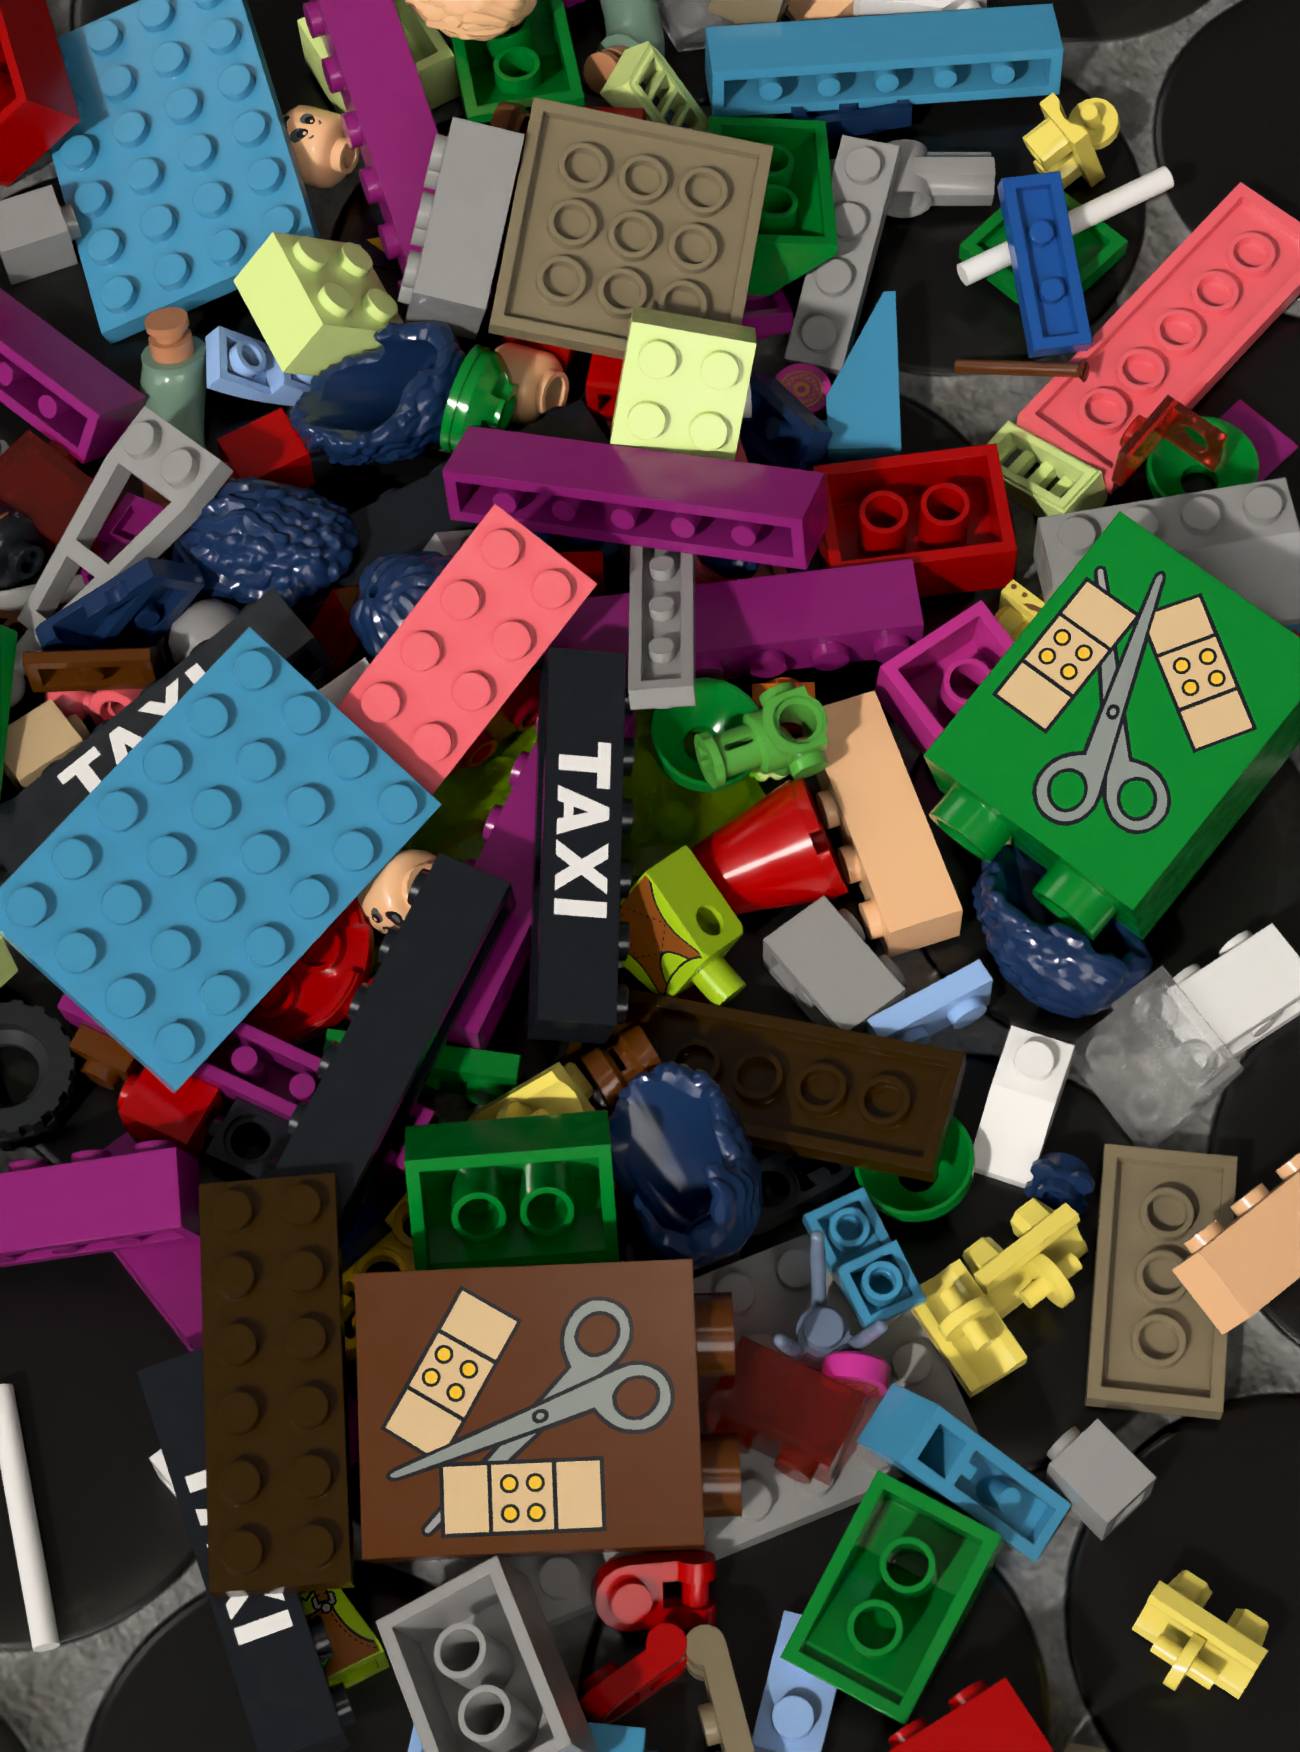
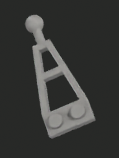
M146 406L142 408L107 454L17 618L28 630L16 644L10 708H13L22 700L26 690L24 678L26 672L22 664L23 652L44 650L41 648L35 629L41 622L53 616L79 567H82L94 578L65 607L146 557L157 559L198 519L205 505L214 498L233 473V470L223 461ZM133 474L171 503L108 564L89 549L130 475Z

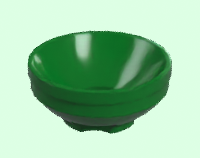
M477 344L465 357L452 385L444 410L440 431V445L444 451L453 453L468 426L506 430L510 426L517 406L519 385L513 382L510 370L499 352L491 350L487 346Z
M1186 417L1162 429L1153 440L1147 456L1146 472L1148 485L1156 499L1187 494L1181 486V481L1191 473H1202L1209 476L1215 482L1216 488L1257 482L1259 473L1257 451L1251 440L1239 428L1229 422L1215 417Z
M696 678V706L672 707L668 709L656 708L652 715L649 739L656 763L666 776L675 783L690 790L719 792L734 787L743 781L753 769L728 777L724 786L713 789L707 783L699 763L690 758L686 753L683 744L684 739L694 732L707 731L709 734L715 735L743 725V715L759 708L749 695L733 684L714 678Z
M953 1116L938 1169V1177L929 1189L922 1192H912L900 1184V1176L858 1167L854 1168L860 1188L864 1187L873 1206L877 1210L899 1221L923 1222L947 1214L962 1201L973 1181L976 1160L973 1143L966 1128Z

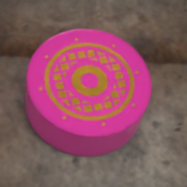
M805 363L792 364L778 372L775 378L821 420L826 415V396L831 388L828 376L818 367Z
M858 1351L832 1352L823 1358L820 1384L831 1392L850 1397L874 1398L884 1396L889 1389L891 1366L883 1358Z

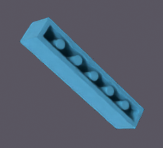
M1053 3L705 27V75L712 116L740 117L791 113V107L802 106L805 112L839 110V104L859 103V108H868L896 103L897 100L909 99L911 105L1044 96L1051 93L1058 95L1060 93L1064 48Z

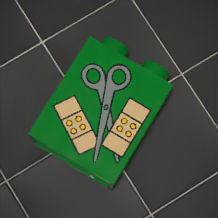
M1119 511L923 755L939 790L945 794L930 812L929 816L953 840L987 863H991L1009 841L1048 871L1033 888V895L1060 920L1077 931L1084 933L1089 939L1094 940L1110 919L1113 918L1143 941L1299 745L1300 637Z

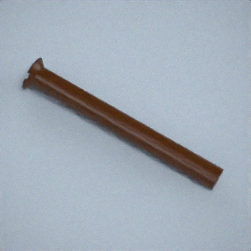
M1083 358L1081 362L956 359L954 371L956 374L1079 377L1082 382H1085L1089 375V363L1086 362V358Z

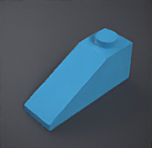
M884 291L826 396L825 420L820 421L833 432L825 455L826 464L901 455L896 291Z
M892 1383L856 1442L897 1472L957 1512L1001 1534L1005 1544L1035 1563L1072 1505L940 1405Z

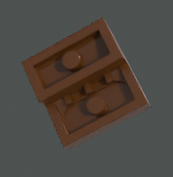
M154 646L23 652L22 664L33 693L42 692L43 695L45 692H96L97 690L144 689L149 683L161 679L168 673L161 652Z

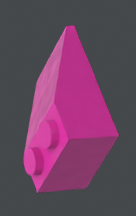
M980 600L882 664L879 668L875 685L876 695L879 702L909 741L925 754L1012 646L1014 641L984 602Z

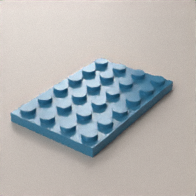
M140 0L57 38L81 120L50 148L65 205L71 204L82 237L75 239L101 334L110 344L146 330L144 320L153 311L166 307H178L187 312L237 290L233 280L272 232L321 239L247 0Z
M249 627L0 887V935L170 1091L175 1093L442 804Z

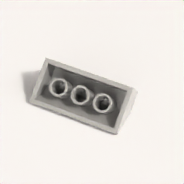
M1285 477L1040 517L1037 520L1033 557L1045 603L1120 511L1283 626L1300 624V528Z

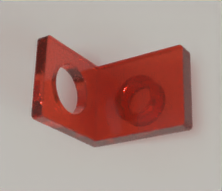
M1167 395L1148 418L1138 415L1124 432L1119 442L1122 448L1118 453L1111 480L1122 487L1164 438L1214 471L1221 462L1228 435L1170 395ZM1184 426L1190 427L1201 434L1206 440L1208 447L1201 446L1193 441L1186 433Z

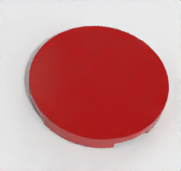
M357 897L247 1014L242 1022L291 1045H299L327 1032V1028L332 1029L346 1016L343 1006L355 995L358 988L367 982L374 956L373 927L366 918Z

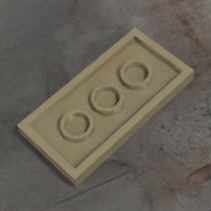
M1115 1144L1104 1145L1085 1406L1221 1419L1224 1408L1228 1332L1223 1335L1220 1333L1173 1273L1172 1269L1191 1255V1252L1184 1243L1215 1219L1223 1228L1234 1220V1212L1230 1206L1235 1203L1238 1157Z

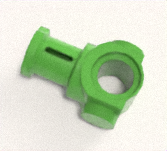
M793 682L776 685L759 696L763 708L743 715V725L715 735L704 731L694 736L697 761L707 783L713 789L724 786L726 778L757 767L765 775L771 772L780 776L792 774L793 779L797 780L813 776L829 765L824 753L829 744L825 734L828 723L826 711L818 700L808 695L804 685L797 688ZM783 722L797 723L806 731L808 738L804 740L791 739L783 733L780 724Z

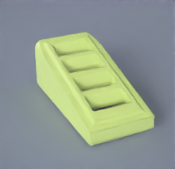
M649 41L625 49L601 90L600 95L613 107L644 108L646 120L668 124L665 117L671 109L675 115L668 125L681 127L685 122L692 130L706 132L707 116L662 54ZM641 82L647 86L645 90L641 88ZM655 96L661 99L657 108L652 103Z
M1009 420L987 443H997L1006 494L1038 518L1101 508L1107 501L1108 495L1102 471ZM1017 448L1023 451L1008 468L1002 465ZM1038 462L1040 466L1028 479L1024 478L1027 472ZM1058 477L1060 480L1050 491H1047V486Z

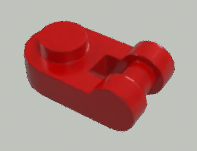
M684 1550L628 1555L611 1559L602 1565L592 1578L590 1587L592 1604L603 1622L618 1631L651 1630L654 1626L661 1623H672L685 1630H692L696 1626L706 1624L715 1626L716 1601L709 1597V1582L716 1578V1557L712 1552L705 1550ZM663 1582H682V1597L663 1598Z
M672 1623L656 1625L647 1635L646 1650L620 1668L615 1662H611L591 1674L581 1685L585 1695L579 1701L587 1721L591 1723L612 1724L678 1678L686 1670L687 1658L685 1652L687 1649V1638L684 1631Z

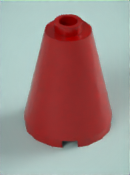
M802 778L791 781L789 779L690 848L735 915L812 903L823 895L828 900L836 899L838 896L848 893L849 890L830 838L828 839L821 822L820 813L805 780Z

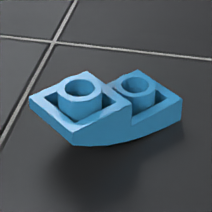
M864 1187L804 1214L802 1222L810 1237L815 1230L823 1232L826 1267L863 1329L878 1320L886 1322L926 1303L927 1299L897 1240L891 1241Z

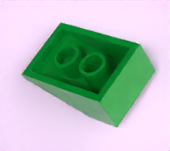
M537 0L534 10L524 18L522 23L515 27H510L506 33L498 35L489 41L461 40L457 37H449L451 51L455 57L458 86L467 120L477 123L491 122L496 107L502 101L522 104L528 112H531L534 97L579 107L585 106L563 0Z
M877 1470L780 1658L906 1726L971 1611L1004 1547L1003 1536Z

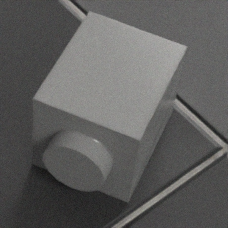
M52 184L0 201V256L11 285L78 264L72 241L82 237L71 204L59 206Z
M1098 1418L1082 1433L1076 1426L1070 1428L1052 1445L1046 1454L1052 1461L1048 1465L1044 1483L1072 1504L1070 1509L1101 1541L1150 1496L1157 1478Z

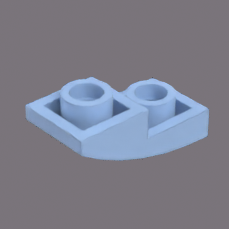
M218 326L205 336L208 389L248 400L294 406L303 392L310 391L313 376L283 373L267 343Z

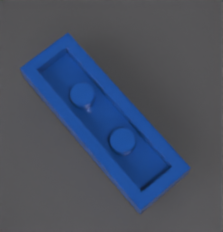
M1060 171L1002 178L997 189L1029 358L1087 351L1092 345V337Z

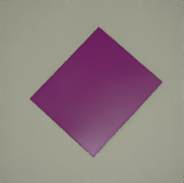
M1241 399L1219 418L1239 428L1251 440L1259 460L1257 482L1263 481L1299 447Z

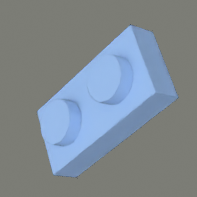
M978 959L868 1018L866 1034L927 1045L931 1040L930 1036L952 1025L954 1029H961L979 1019L986 1012V1006L990 1003L993 979L981 960Z
M786 1610L783 1612L752 1736L755 1752H822L837 1688L780 1658L802 1616L801 1614Z

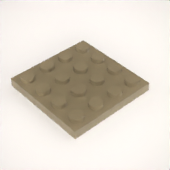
M534 97L488 333L623 360L633 306L742 325L773 146Z

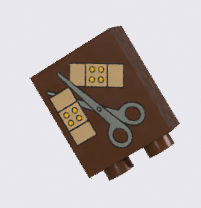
M692 1259L354 1273L363 1560L372 1563L492 1558L496 1555L499 1557L704 1549V1518L742 1517L738 1432L700 1433L697 1377L735 1376L732 1292L694 1293Z

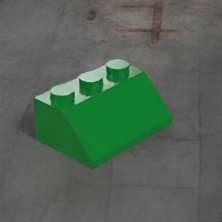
M708 116L707 133L773 146L747 295H771L837 254L838 238L826 121Z
M608 1110L405 1126L404 1163L415 1271L620 1262Z

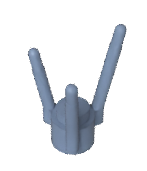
M815 1230L811 1234L810 1246L811 1308L801 1315L797 1323L796 1342L784 1334H777L774 1337V1344L787 1355L789 1364L797 1366L804 1362L815 1369H822L825 1356L836 1351L862 1352L866 1346L887 1331L888 1325L884 1320H878L857 1335L852 1336L850 1335V1326L847 1318L839 1310L827 1306L824 1234L820 1230Z

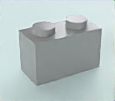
M824 895L763 939L764 967L813 1024L866 1034L868 1018L905 999L906 989L904 987L906 986V980L898 966L886 955L878 958L863 941L866 938L865 933L857 919L845 908L837 911Z

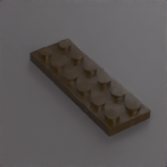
M628 989L626 1021L624 1024H617L606 1044L569 1043L562 1066L569 1062L576 1064L593 1087V1094L588 1099L592 1106L609 1110L587 1073L580 1057L597 1047L603 1049L610 1048L618 1043L622 1032L638 1024L649 1039L661 1062L674 1061L677 1064L685 1063L691 1069L700 1068L706 1071L711 1079L720 1085L725 1097L731 1101L732 1108L739 1112L740 1122L744 1125L745 1135L752 1141V1147L935 1183L967 1067L965 1052L633 989Z
M335 1173L199 1184L209 1593L216 1599L355 1587L339 1180Z

